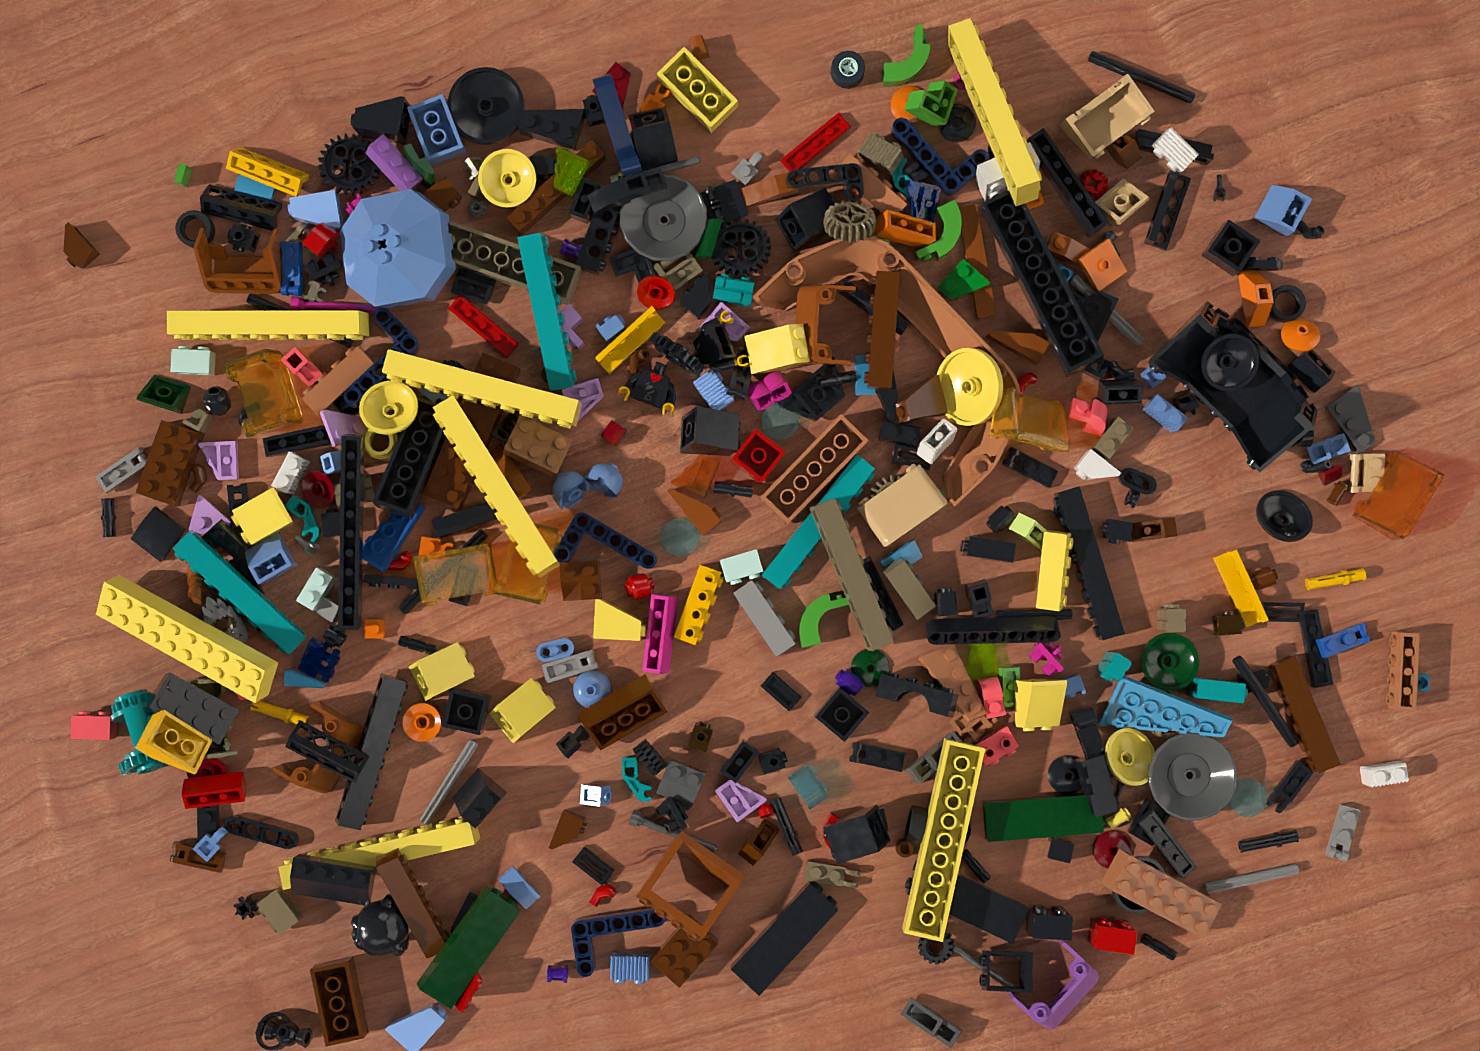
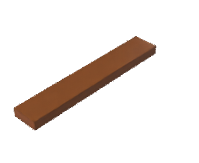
M977 204L958 206L962 218L961 233L966 261L991 283ZM991 284L972 293L977 320L997 316Z

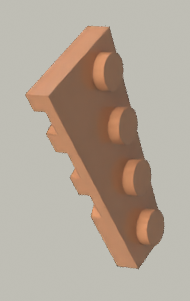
M954 645L919 658V661L927 667L933 679L935 678L942 687L953 689V693L959 695L956 708L967 722L987 714Z

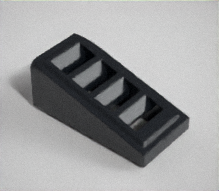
M515 411L514 414L510 413L491 433L504 445H506L511 435V432L505 426L509 425L514 429L515 425L510 420L513 419L517 422L518 418L515 414H519V411ZM501 430H503L508 435L507 438L500 434Z

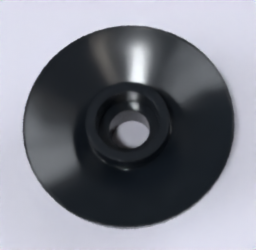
M1060 756L1050 764L1047 773L1048 781L1057 792L1072 794L1082 788L1074 762L1077 758ZM1067 772L1071 773L1070 779L1065 778Z

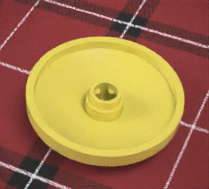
M962 348L949 354L937 372V375L940 376L948 410L944 414L953 422L964 426L978 425L986 422L997 411L1003 395V379L997 363L989 354L976 348Z

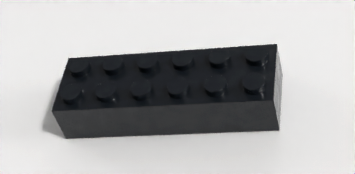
M416 396L418 400L417 416L409 427L401 431L372 501L377 508L411 520L417 510L423 495L422 493L446 438L443 432L446 428L443 427L441 429L433 416L436 413L433 407L438 403Z

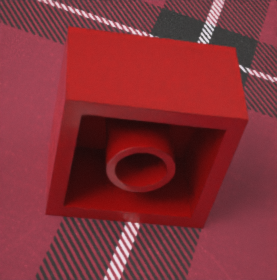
M754 429L730 461L761 484L785 454V451L757 429Z
M1097 916V919H1090L1087 941L1095 949L1134 955L1138 931L1131 924H1128V921L1123 919H1116V922L1108 921L1109 918Z

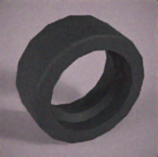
M196 210L183 213L177 219L175 225L176 235L179 240L192 248L195 241L190 240L185 234L186 224L190 220L197 218L205 223V234L208 243H211L215 236V225L212 219Z
M1283 285L1272 291L1274 303L1269 313L1271 318L1285 323L1293 321L1302 315L1306 307V299L1299 288L1293 285ZM1281 293H1290L1296 300L1297 307L1289 315L1281 314L1276 308L1275 300Z
M911 806L906 823L905 841L921 844L927 824V808Z

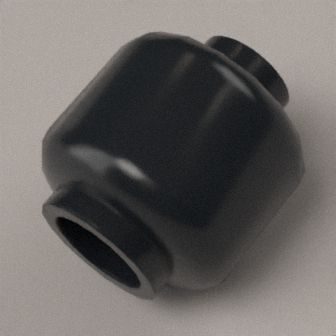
M219 386L211 387L203 396L206 409L210 414L222 416L231 408L229 393L224 388Z

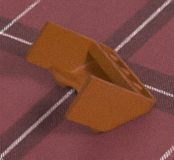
M200 228L193 249L204 287L208 291L213 293L276 294L280 291L282 286V256L277 229H273L269 245L263 249V256H227L225 249L221 245L208 243L204 228Z
M811 285L803 286L799 289L797 293L796 324H803L810 359L809 364L851 366V361L832 360L831 348L827 344L817 343L819 304H831L835 300L836 292L855 293L856 286Z
M320 701L311 703L310 707L326 716L322 723L324 733L355 749L358 748L363 732L361 725ZM339 747L333 748L336 755H344L343 749ZM317 763L313 770L307 767H298L293 771L283 764L277 765L272 769L273 772L297 786L323 794L332 791L341 777Z

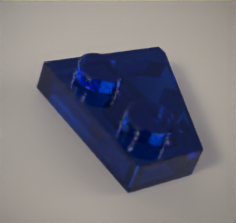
M906 180L912 217L934 223L941 187Z

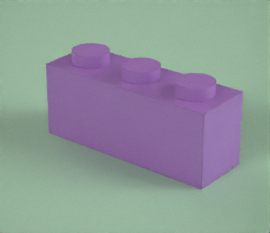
M384 134L369 145L366 154L399 191L414 190L420 185L423 177Z

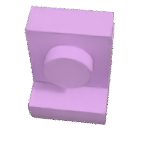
M568 304L560 311L565 317L564 332L568 333L570 346L572 348L576 346L580 350L585 344L573 330L584 320Z

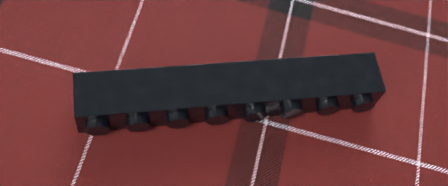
M1080 486L1054 493L1053 503L1055 508L1059 509L1061 515L1058 517L1060 525L1065 528L1066 532L1071 533L1070 538H1073L1070 557L1072 563L1076 564L1077 567L1075 574L1078 582H1081L1083 587L1081 590L1084 601L1087 600L1089 606L1087 608L1088 616L1090 619H1093V633L1096 638L1098 637L1102 641L1125 634Z
M383 673L380 674L357 750L370 757L356 783L347 780L335 818L338 826L361 830L362 825H365L367 821L366 811L372 804V792L379 782V777L377 776L379 770H382L385 759L383 757L385 751H388L390 747V735L396 728V715L401 712L402 696L406 695L408 689L407 682L402 678ZM355 756L353 763L360 766L363 759Z

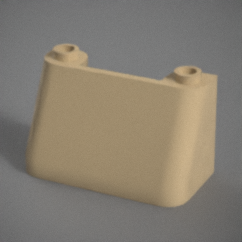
M1126 74L1102 94L1066 118L1059 126L1090 159L1094 157L1096 160L1105 153L1104 148L1138 123L1142 126L1151 119L1149 115L1155 111L1129 74Z
M913 463L905 469L907 473L873 498L868 499V497H865L858 502L857 510L884 547L893 543L948 503L920 464L916 466Z

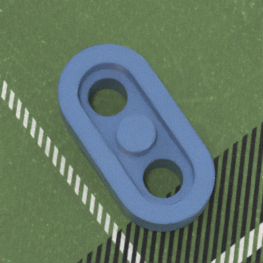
M568 638L553 640L540 644L536 649V655L540 661L549 662L571 656L575 646L572 640ZM563 644L568 645L569 648L567 651L562 650ZM545 648L550 651L548 656L543 654Z

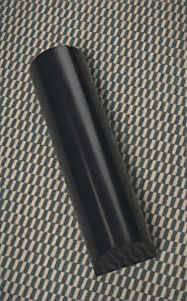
M848 280L843 284V286H855ZM856 287L855 293L838 292L866 313H873V307H870V296L858 287ZM897 315L896 333L901 336L908 327L909 322Z
M325 425L262 438L267 458L331 444Z

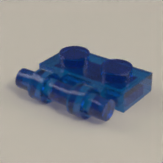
M312 637L308 641L298 669L313 678L319 673L323 676L322 681L327 683L335 673L334 668L340 661L339 655L341 651L334 649L330 654L327 652L329 645ZM323 660L328 663L326 667L322 665Z

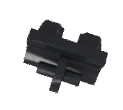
M332 252L323 256L326 267L322 269L319 268L316 260L306 264L309 273L307 277L310 282L325 275V278L319 280L321 285L329 283L331 287L335 286L333 280L338 278L339 275L337 272L330 275L329 272L342 267V263L340 260L337 261Z
M669 796L655 809L658 817L661 818L668 815L671 820L664 824L668 834L680 833L688 827L685 823V820L688 819L686 811L690 809L688 805L682 807L680 801L674 803L672 797Z

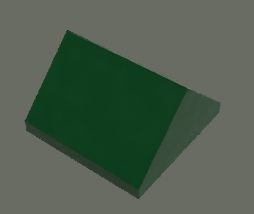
M154 374L136 398L138 401L182 414L191 386Z

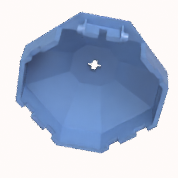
M412 189L361 199L340 230L346 284L374 307L390 309L394 306L417 304V302L435 300L456 269L451 250H453L452 235L448 230V223H450L449 215L424 195ZM386 240L385 244L387 245V247L381 248L380 250L379 248L381 245L379 244V241Z

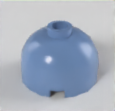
M608 462V464H595L584 477L593 490L598 492L599 489L606 492L604 496L610 498H617L623 486L622 475L618 471V467L611 462Z
M574 471L559 473L552 483L551 495L561 509L563 506L568 509L583 499L581 495L584 491L588 493L590 484L580 473Z
M589 670L581 673L576 678L573 686V693L577 702L584 707L591 706L610 695L612 691L608 676L598 670Z

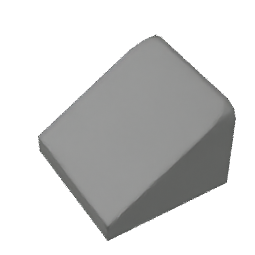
M325 596L322 598L316 613L333 623L339 613V604Z

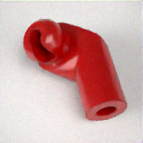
M1027 372L1017 379L1022 397H1024L1025 387L1032 383L1035 384L1037 381V376L1032 372Z
M403 551L399 559L392 561L387 570H404L412 562L410 552Z
M609 884L597 887L589 903L597 907L602 898H613L617 893L616 888Z

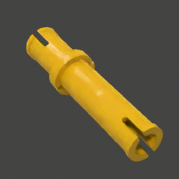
M1364 568L1352 571L1341 570L1340 573L1306 578L1305 586L1309 591L1339 584L1349 585L1350 582L1366 580V572Z
M260 700L256 703L252 702L251 705L253 706L250 707L252 711L284 720L287 724L293 723L297 725L299 720L308 724L309 721L307 720H310V716L294 712V709H285Z

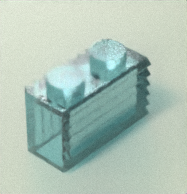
M805 763L789 774L788 779L808 808L812 809L829 797L827 794L829 788L824 781L819 782L816 778L818 772L813 765L808 766Z

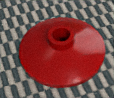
M653 275L645 277L640 281L637 287V296L639 301L647 308L652 306L655 310H662L672 304L675 290L667 279Z

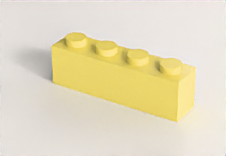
M1052 530L1044 532L1036 608L1060 611L1066 606L1067 595L1064 594L1065 588L1069 584V576L1066 575L1067 569L1071 565V557L1068 556L1069 549L1071 550L1073 546V538H1070L1071 533Z

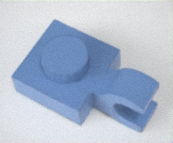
M221 827L212 837L206 834L193 850L208 862L222 847L218 842L228 831Z

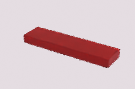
M838 112L780 160L781 164L788 172L802 169L846 133L851 126Z
M459 295L448 308L506 358L519 345L517 341L463 296Z

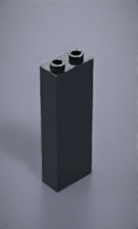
M917 860L915 861L914 866H913V869H912V870H914V872H915ZM914 873L912 878L908 877L904 886L907 895H910ZM958 873L949 914L1013 944L1029 908L1025 904Z
M808 881L731 964V970L758 996L764 992L838 911L836 906L838 902L831 895L827 897L823 894L822 891L824 889L818 883Z

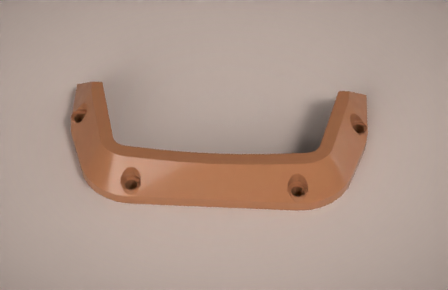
M872 236L865 238V241L859 240L858 243L855 241L850 243L849 241L842 242L838 239L797 256L787 263L753 296V299L760 306L787 311L797 305V293L803 286L835 285L847 277L855 276L871 287L872 276H875L877 271L900 272L897 311L915 327L944 359L958 349L976 348L989 354L1002 370L1003 395L997 411L986 422L971 427L943 474L946 500L955 507L996 466L1019 420L1022 396L1014 373L901 254L887 242ZM892 256L895 259V263L891 265L886 263L885 257ZM795 267L800 273L797 276H792L789 270ZM980 461L986 464L987 468L984 472L979 471L977 468V464Z

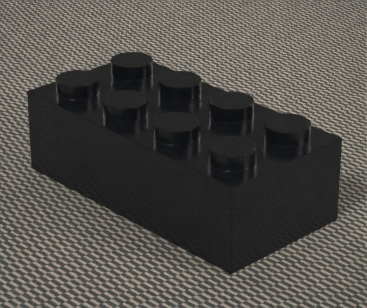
M170 672L165 673L145 707L154 713L166 710L212 739V744L220 745L239 712L233 706Z

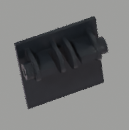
M736 179L714 188L709 186L700 193L709 218L721 219V225L749 215Z

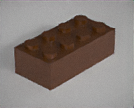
M161 420L135 493L169 505L179 506L192 472V466L200 449L198 443H202L205 434Z
M645 674L578 712L584 729L601 751L667 713L661 697Z
M353 956L315 964L310 969L325 1046L365 1038L369 1030Z

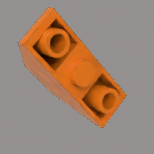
M1256 270L1240 271L1238 278L1246 328L1263 327L1274 303L1271 284Z

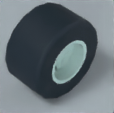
M854 51L840 52L832 61L830 72L832 80L841 88L850 89L856 87L862 81L865 73L863 58Z

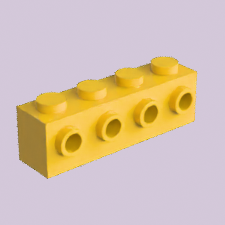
M699 565L674 638L696 645L697 641L701 643L704 631H701L703 623L707 624L711 613H708L710 605L714 606L717 598V595L714 594L716 587L720 588L724 577H721L722 572Z

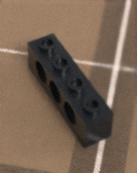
M621 206L600 213H593L575 264L581 266L583 271L599 276L600 271H604L606 253L610 254L613 245L611 243L612 236H616L619 229L617 222L620 218ZM607 213L613 215V218L608 222L603 220V216ZM604 231L606 232V237L601 240L597 239V233ZM598 249L600 250L599 256L591 257L590 252Z

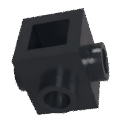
M241 223L240 226L233 224L232 229H229L227 234V243L233 246V250L244 253V250L255 253L260 234L251 230L252 227Z

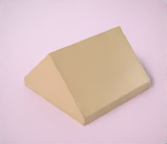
M1123 178L1095 203L1110 225L1114 226L1124 222L1145 204L1149 197Z

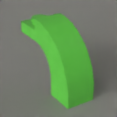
M915 25L913 53L907 60L899 63H884L883 87H897L907 84L915 79L923 70L930 52V44H923L926 43V32H923V25Z
M955 200L937 208L936 214L942 226L941 237L935 243L915 252L914 256L917 262L920 260L926 262L933 258V254H935L938 261L945 257L956 244L961 233L962 218Z
M825 594L816 598L807 606L799 624V637L802 648L821 643L818 632L819 620L826 611L849 605L845 594L833 596L834 600H830V595Z

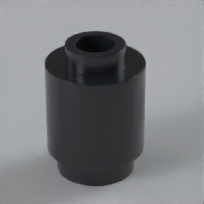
M1001 505L988 517L986 524L994 533L1001 532L1014 520V512L1007 505L1005 507Z

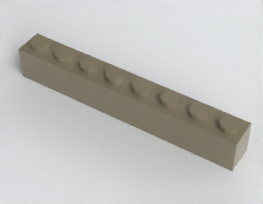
M833 498L810 507L809 509L867 650L874 651L894 642L892 638L894 636L893 631L886 624V614L879 607L877 602L879 597L876 591L872 590L870 575L867 572L865 573L863 558L856 551V541L849 534V524L846 519H843L841 514L842 507L839 501Z

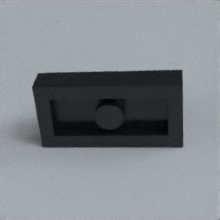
M1313 349L1301 352L1288 365V368L1313 393L1331 381L1336 373Z

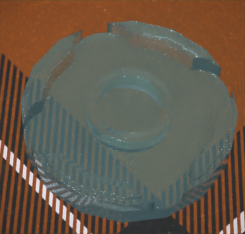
M779 402L773 403L765 409L762 415L763 430L769 437L775 440L788 439L796 433L799 427V415L779 407Z
M686 519L671 520L662 530V545L668 553L674 556L683 557L689 555L696 549L699 543L698 530L692 522Z
M1242 778L1236 781L1235 791L1228 804L1236 814L1243 817H1253L1264 810L1267 803V794L1259 782L1250 778Z

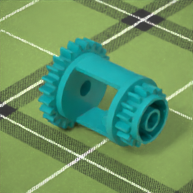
M147 689L119 696L114 700V705H111L113 711L111 715L112 722L126 721L135 749L134 752L126 755L124 760L118 764L121 775L145 774L168 766V764L155 760L135 748L151 719L150 713L152 711L145 707L153 693H148Z

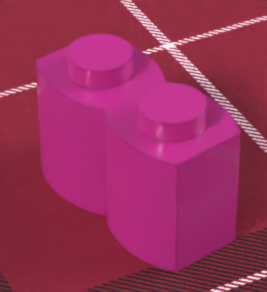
M773 372L763 380L750 384L748 389V396L757 410H764L774 402L787 398L792 393L787 381L780 372Z

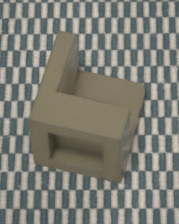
M195 407L189 420L184 419L182 423L199 432L206 433L215 416Z

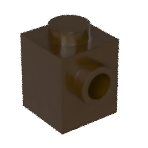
M1224 611L1222 615L1212 616L1214 635L1242 634L1244 621L1241 615L1234 614V611Z
M700 721L699 724L695 723L688 747L706 752L713 733V728H710L711 724Z

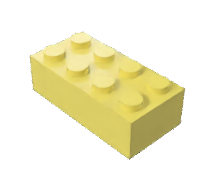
M685 47L657 73L658 81L667 90H670V93L710 133L738 108V100Z

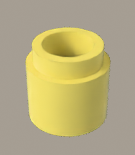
M368 429L365 433L366 452L376 459L389 461L400 433L389 434L390 443L388 448L377 452L372 448V439L376 433Z

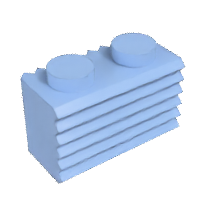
M712 369L695 380L693 384L711 409L722 411L734 402L733 396L735 395L729 396L726 394L727 387L725 388L721 382L724 380L718 371L714 372Z

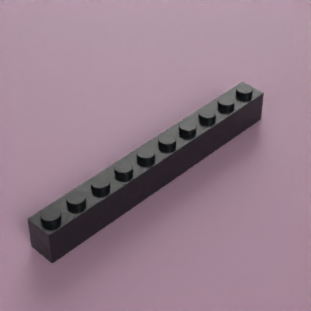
M344 434L341 436L338 629L358 630L362 626L365 435Z

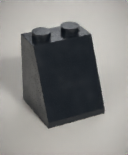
M399 96L355 108V113L351 115L350 122L358 135L364 138L378 139L384 134L390 142L406 144L410 121L407 107L411 105L405 97Z
M666 107L629 115L642 171L678 161Z
M826 188L790 203L775 219L794 252L827 234L823 224L825 213L829 206H834L835 203Z
M696 406L682 417L680 453L730 456L737 452L740 446V440L738 439L741 428L740 414Z
M477 768L453 796V800L460 816L476 828L507 792L482 770Z
M877 804L831 821L823 827L824 837L830 844L831 855L837 864L877 853L891 841Z

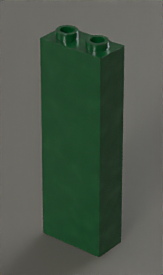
M1085 793L982 801L985 840L987 842L1104 833V827H1106L1105 816H1092Z
M486 886L416 983L419 990L452 1009L521 912L517 907L518 903L511 897L506 899L501 896L503 893L495 887L491 889Z

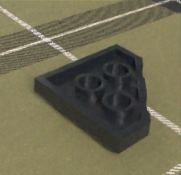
M1103 291L1076 300L1097 343L1119 298Z

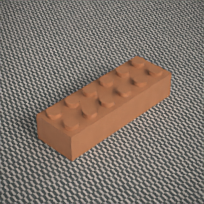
M840 414L772 484L760 499L788 525L869 440Z
M1121 849L1118 850L1101 884L1113 892L1203 939L1222 906L1221 903Z

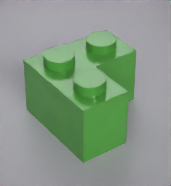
M946 81L930 82L927 91L910 92L904 110L931 126L946 125L958 89Z

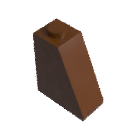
M939 375L925 379L895 404L896 414L899 417L900 423L948 412Z

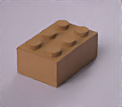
M520 415L502 454L555 478L573 440Z

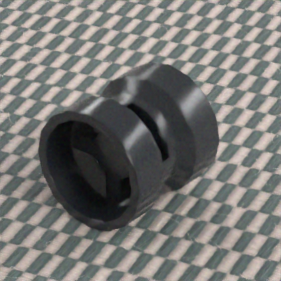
M918 160L914 161L903 172L904 175L911 178L916 186H919L930 175L927 170L922 169L921 163Z

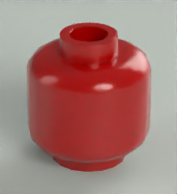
M645 573L630 576L627 579V583H625L628 597H632L634 600L650 597L652 589L655 587L653 579L651 577L648 578Z

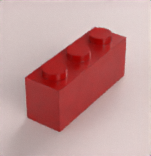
M235 772L184 779L181 796L185 809L245 802L247 785L244 773Z

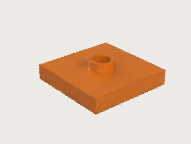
M1105 239L1077 259L1095 292L1101 291L1127 272L1110 239Z

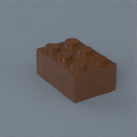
M691 914L688 915V917L702 926ZM676 929L654 953L650 962L680 988L715 949L719 939L708 931L701 941H695L689 938L687 932L683 929Z

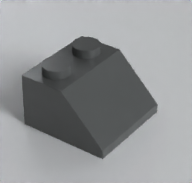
M670 757L656 794L666 798L671 796L673 801H680L681 804L692 808L706 772Z

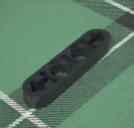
M233 815L224 822V828L230 834L283 849H292L299 842L298 834L294 831L242 816ZM236 820V824H244L243 828L235 827L234 829H232V825L230 824V822ZM250 824L257 827L255 835L248 833L247 828ZM270 829L275 832L276 837L274 840H269L266 837L267 830ZM281 832V837L287 838L290 835L294 842L288 845L287 840H279Z

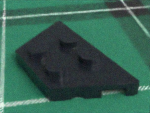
M823 364L795 388L787 398L780 401L778 406L814 422L818 421L845 397L842 386H829L819 389L818 385L820 383L817 384L816 382L818 376L831 375L833 372H836V365Z

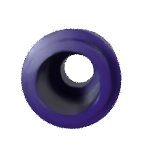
M841 669L835 676L837 680L835 684L849 695L856 696L864 686L861 679L848 669L845 671Z

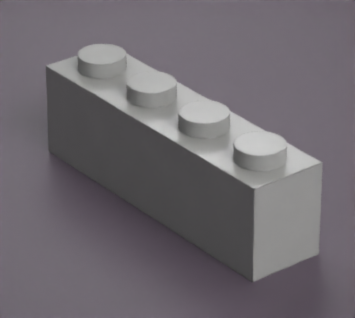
M751 580L733 594L777 657L795 645L793 640L796 637L790 629L786 631L782 625L785 623L784 619L779 613H774L772 608L775 606L769 597L766 599L763 597L761 592L764 590L758 581L754 583Z

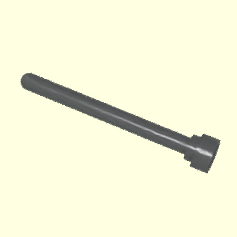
M696 156L643 172L647 173L661 168L662 173H667L699 164L701 158ZM618 174L610 176L611 183L624 178Z
M633 810L628 825L634 827L642 825L674 838L679 834L677 832L668 834L664 825L643 818L644 816L641 815V812ZM688 835L712 852L717 851V845Z

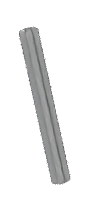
M1075 275L1070 280V283L1084 297L1096 293L1079 275ZM1113 310L1109 321L1135 346H1139L1144 341V338L1123 317Z
M470 739L421 816L420 820L423 823L429 824L478 747L476 741Z
M1293 863L1204 883L1206 893L1210 894L1297 875L1300 871L1298 865Z

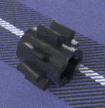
M338 625L335 627L329 626L323 635V638L326 640L324 644L331 649L335 646L340 648L347 639V635L344 633L345 629H338Z
M248 895L246 899L243 896L239 897L238 901L240 903L233 905L237 911L235 915L239 914L242 916V920L246 919L247 915L249 918H253L255 916L253 911H258V907H256L258 899H251V895Z

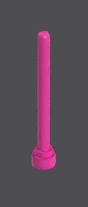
M292 296L291 311L320 309L374 313L378 309V307L367 304L305 301L301 297Z

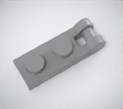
M142 447L135 449L95 476L105 493L111 492L144 469L147 458ZM136 458L140 461L137 465L133 462Z
M594 649L543 664L542 669L546 682L550 683L599 668L598 662H595L593 656L595 655ZM586 658L588 665L583 666L581 659Z
M1339 804L1325 852L1327 857H1336L1343 862L1348 860L1349 848L1361 812L1360 810ZM1337 844L1341 845L1340 850L1336 849Z

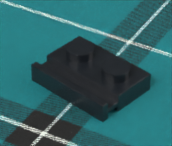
M1145 798L1127 832L1153 846L1152 841L1136 821L1149 809H1152L1165 825L1171 814H1168L1161 806Z

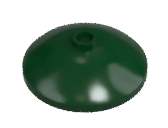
M1177 633L1159 634L1149 640L1142 651V672L1146 679L1159 689L1168 691L1182 689L1190 684L1197 675L1199 669L1198 651L1194 644L1183 635ZM1166 657L1169 658L1168 664L1164 663V659Z

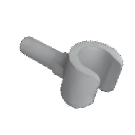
M298 535L295 536L294 539L304 546L306 554L317 555L314 552V548L320 549L318 543H308Z

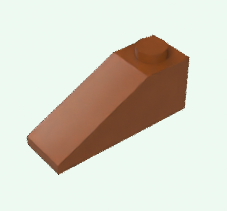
M789 172L772 176L739 189L746 208L797 195L798 189H791L786 185L785 178ZM793 175L790 180L796 184L795 176Z
M1055 231L1047 242L1053 258L1080 269L1082 267L1077 259L1091 250L1074 239Z
M990 331L986 336L989 340L1034 365L1040 362L1049 346V342L1046 341L1047 338L1039 333L1035 335L1033 333Z
M500 443L489 453L520 501L534 491V488L515 464L514 460L502 454L504 446Z
M671 488L667 490L703 536L721 522L719 519L721 515L715 507L711 509L708 505Z

